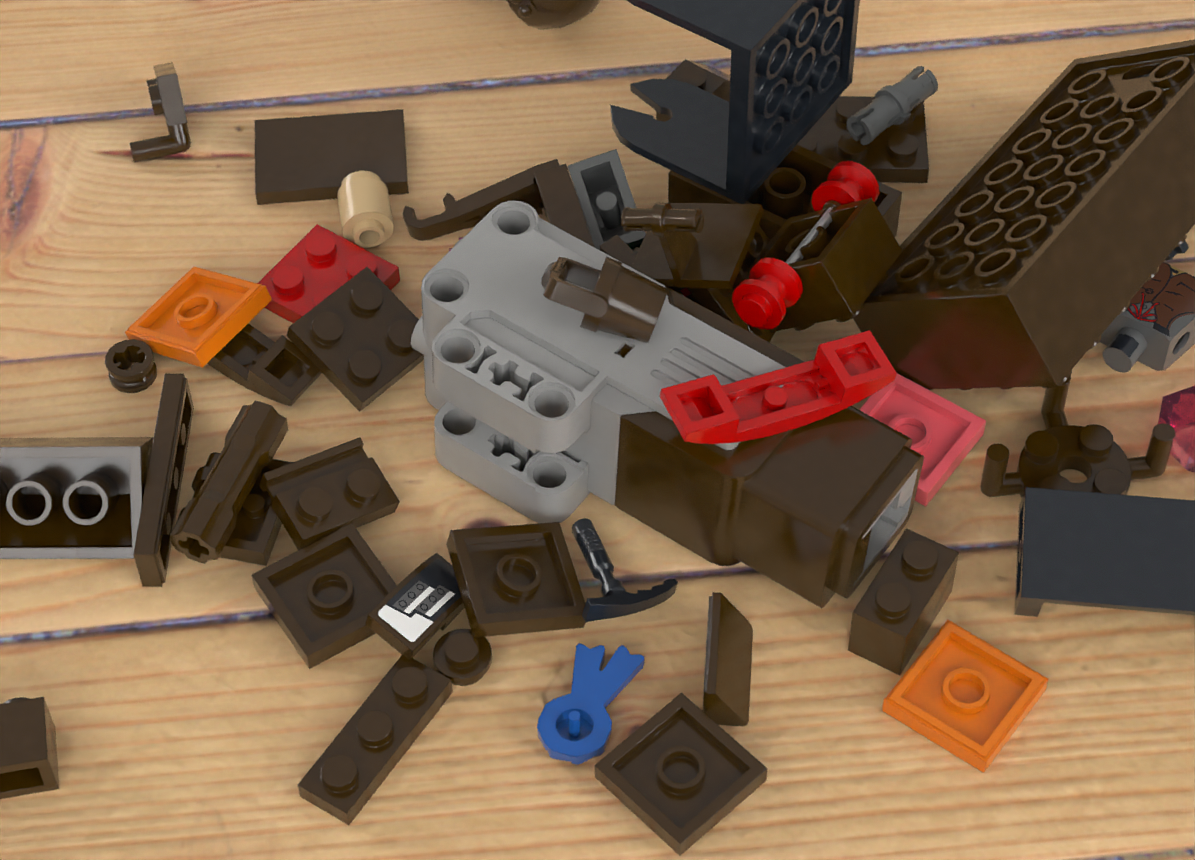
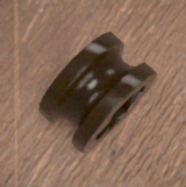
M131 339L118 342L105 355V365L109 372V380L118 391L138 393L151 386L157 377V367L154 362L153 352L150 346L143 341ZM131 363H134V364L132 365V367H131V370H125V369H129V367L131 366Z

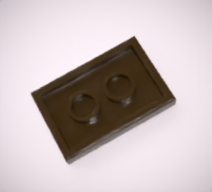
M403 109L255 120V195L257 205L337 199V193L343 179L357 171H370L378 175L387 186L389 195L409 193Z

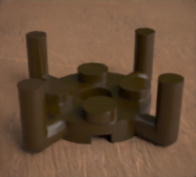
M1070 376L1062 384L1045 390L1041 413L1046 430L1033 432L1027 437L1025 446L1020 454L1017 472L1006 473L1010 454L1006 446L992 444L988 447L980 488L982 493L988 497L1020 494L1022 498L1025 487L1127 495L1131 480L1158 477L1165 472L1176 433L1169 424H1157L1153 428L1146 456L1127 458L1120 446L1113 441V435L1106 427L1098 424H1091L1085 427L1068 425L1064 407L1071 381ZM1073 469L1083 473L1087 480L1081 483H1073L1059 473L1063 470Z

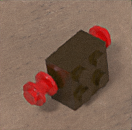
M843 161L836 164L830 171L827 181L821 183L812 195V206L815 212L788 218L738 280L740 284L732 294V302L739 317L746 324L759 329H769L770 332L790 328L801 331L813 326L815 323L836 320V322L848 321L864 309V301L874 288L888 277L889 268L902 252L901 247L874 203L879 196V184L869 169L853 161Z

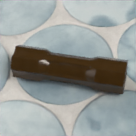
M254 401L251 405L242 406L225 437L224 448L197 496L188 502L170 534L172 546L182 551L188 559L206 564L209 560H217L236 526L237 515L263 467L272 461L288 431L287 418L280 415L272 405Z

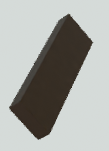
M165 374L133 553L143 587H162L166 581L172 544L170 534L175 526L194 411L188 381L184 374Z

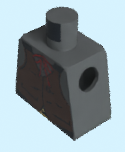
M1162 262L1158 273L1140 288L1130 300V306L1112 321L1101 334L1100 340L1101 343L1107 346L1103 351V359L1115 371L1128 372L1137 361L1156 371L1166 370L1195 344V277Z

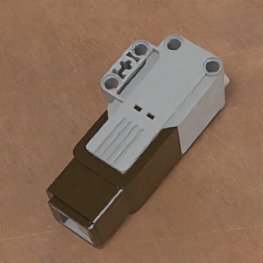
M507 201L494 207L425 275L421 286L422 316L412 333L411 345L413 349L424 354L425 396L427 401L439 410L434 421L435 456L444 468L538 523H561L577 509L591 492L707 561L719 566H731L742 562L820 608H823L835 593L846 599L849 598L908 522L913 510L924 456L911 449V438L853 406L808 425L764 438L722 444H701L684 441L659 397L662 388L715 374L722 386L803 363L804 361L670 288L648 343L599 330L595 333L580 327L585 313L551 301L543 296L545 289L542 286L541 280L547 266L552 262H556L559 257H565L601 270L606 257L614 260L617 259L539 218L536 210L529 204L521 201ZM622 263V266L665 287L663 284Z

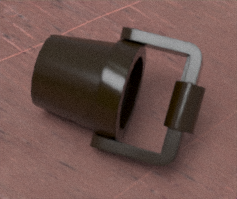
M559 257L556 262H552L547 266L541 280L542 286L545 289L544 297L585 313L580 327L595 333L599 330L646 343L651 338L668 292L667 288L622 266V262L606 257L601 270L569 258Z

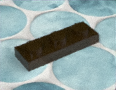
M401 655L299 782L298 790L300 797L350 825L453 693L452 680L413 658L409 661Z

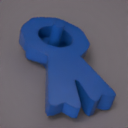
M578 643L575 652L571 693L548 702L538 719V738L551 758L579 765L595 756L603 754L612 729V720L605 708L641 671L645 663L644 656L630 655L627 648L621 645L602 670L605 661L604 645L590 649Z

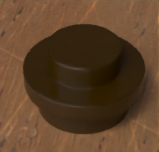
M471 629L452 630L444 634L435 644L433 650L434 666L438 673L451 679L454 685L467 686L474 684L490 668L492 662L491 645L486 637L473 638Z

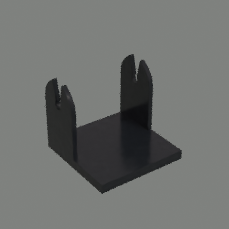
M627 0L640 9L731 50L729 102L692 84L675 79H650L631 83V92L658 113L668 115L671 119L661 122L652 115L610 105L612 129L619 141L634 153L739 204H745L852 83L860 0Z

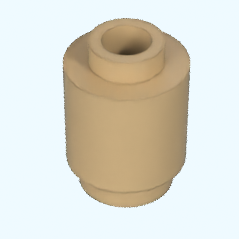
M357 171L346 176L337 193L344 238L364 248H371L384 243L391 237L394 231L387 186L378 175L370 171Z

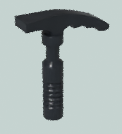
M584 518L573 524L572 533L587 561L594 578L599 579L602 584L601 593L603 597L587 598L582 613L585 622L638 613L665 602L675 593L678 581L675 579L665 580L661 585L652 586L651 590H638L637 593L626 592L621 581L615 579L612 574L614 566L592 521Z

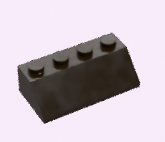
M153 437L0 438V559H134L133 553Z

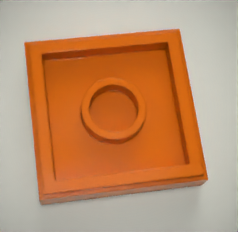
M193 267L127 329L125 334L129 340L136 339L145 342L150 346L153 353L203 368L272 301V298L265 285Z
M947 619L883 701L882 711L984 773L1045 692L1049 679Z

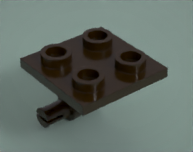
M656 203L653 208L625 207L621 216V224L624 226L623 230L626 232L647 231L631 268L663 284L665 287L732 289L764 213L761 204Z

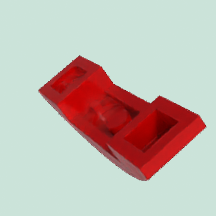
M869 330L819 344L814 360L722 386L715 374L662 388L659 397L684 441L701 444L734 443L776 435L833 415L860 402L893 382L897 372Z

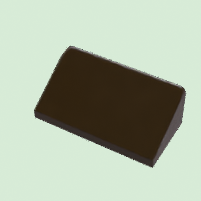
M712 592V596H709L703 712L718 725L746 726L749 722L752 625L722 593Z

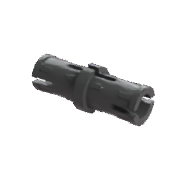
M917 66L893 86L887 85L875 94L876 99L847 119V129L853 139L858 141L864 136L861 139V144L868 145L888 127L900 125L910 117V111L915 106L937 92L938 82L934 74L929 69L923 73L924 67Z

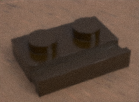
M360 437L263 474L259 486L263 492L267 491L273 500L271 506L298 550L350 523L357 528L395 513L400 501L373 457L368 458L364 452V443Z

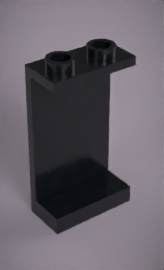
M1025 487L1018 515L1014 615L1038 617L1043 603L1195 615V500Z

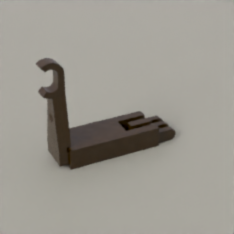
M557 159L536 165L457 201L451 194L447 193L443 198L446 210L436 216L418 220L413 208L405 206L403 210V218L409 234L417 240L426 241L475 227L500 203L521 201L532 206L538 215L543 214L542 210L544 209L548 223L595 248L567 165H559Z

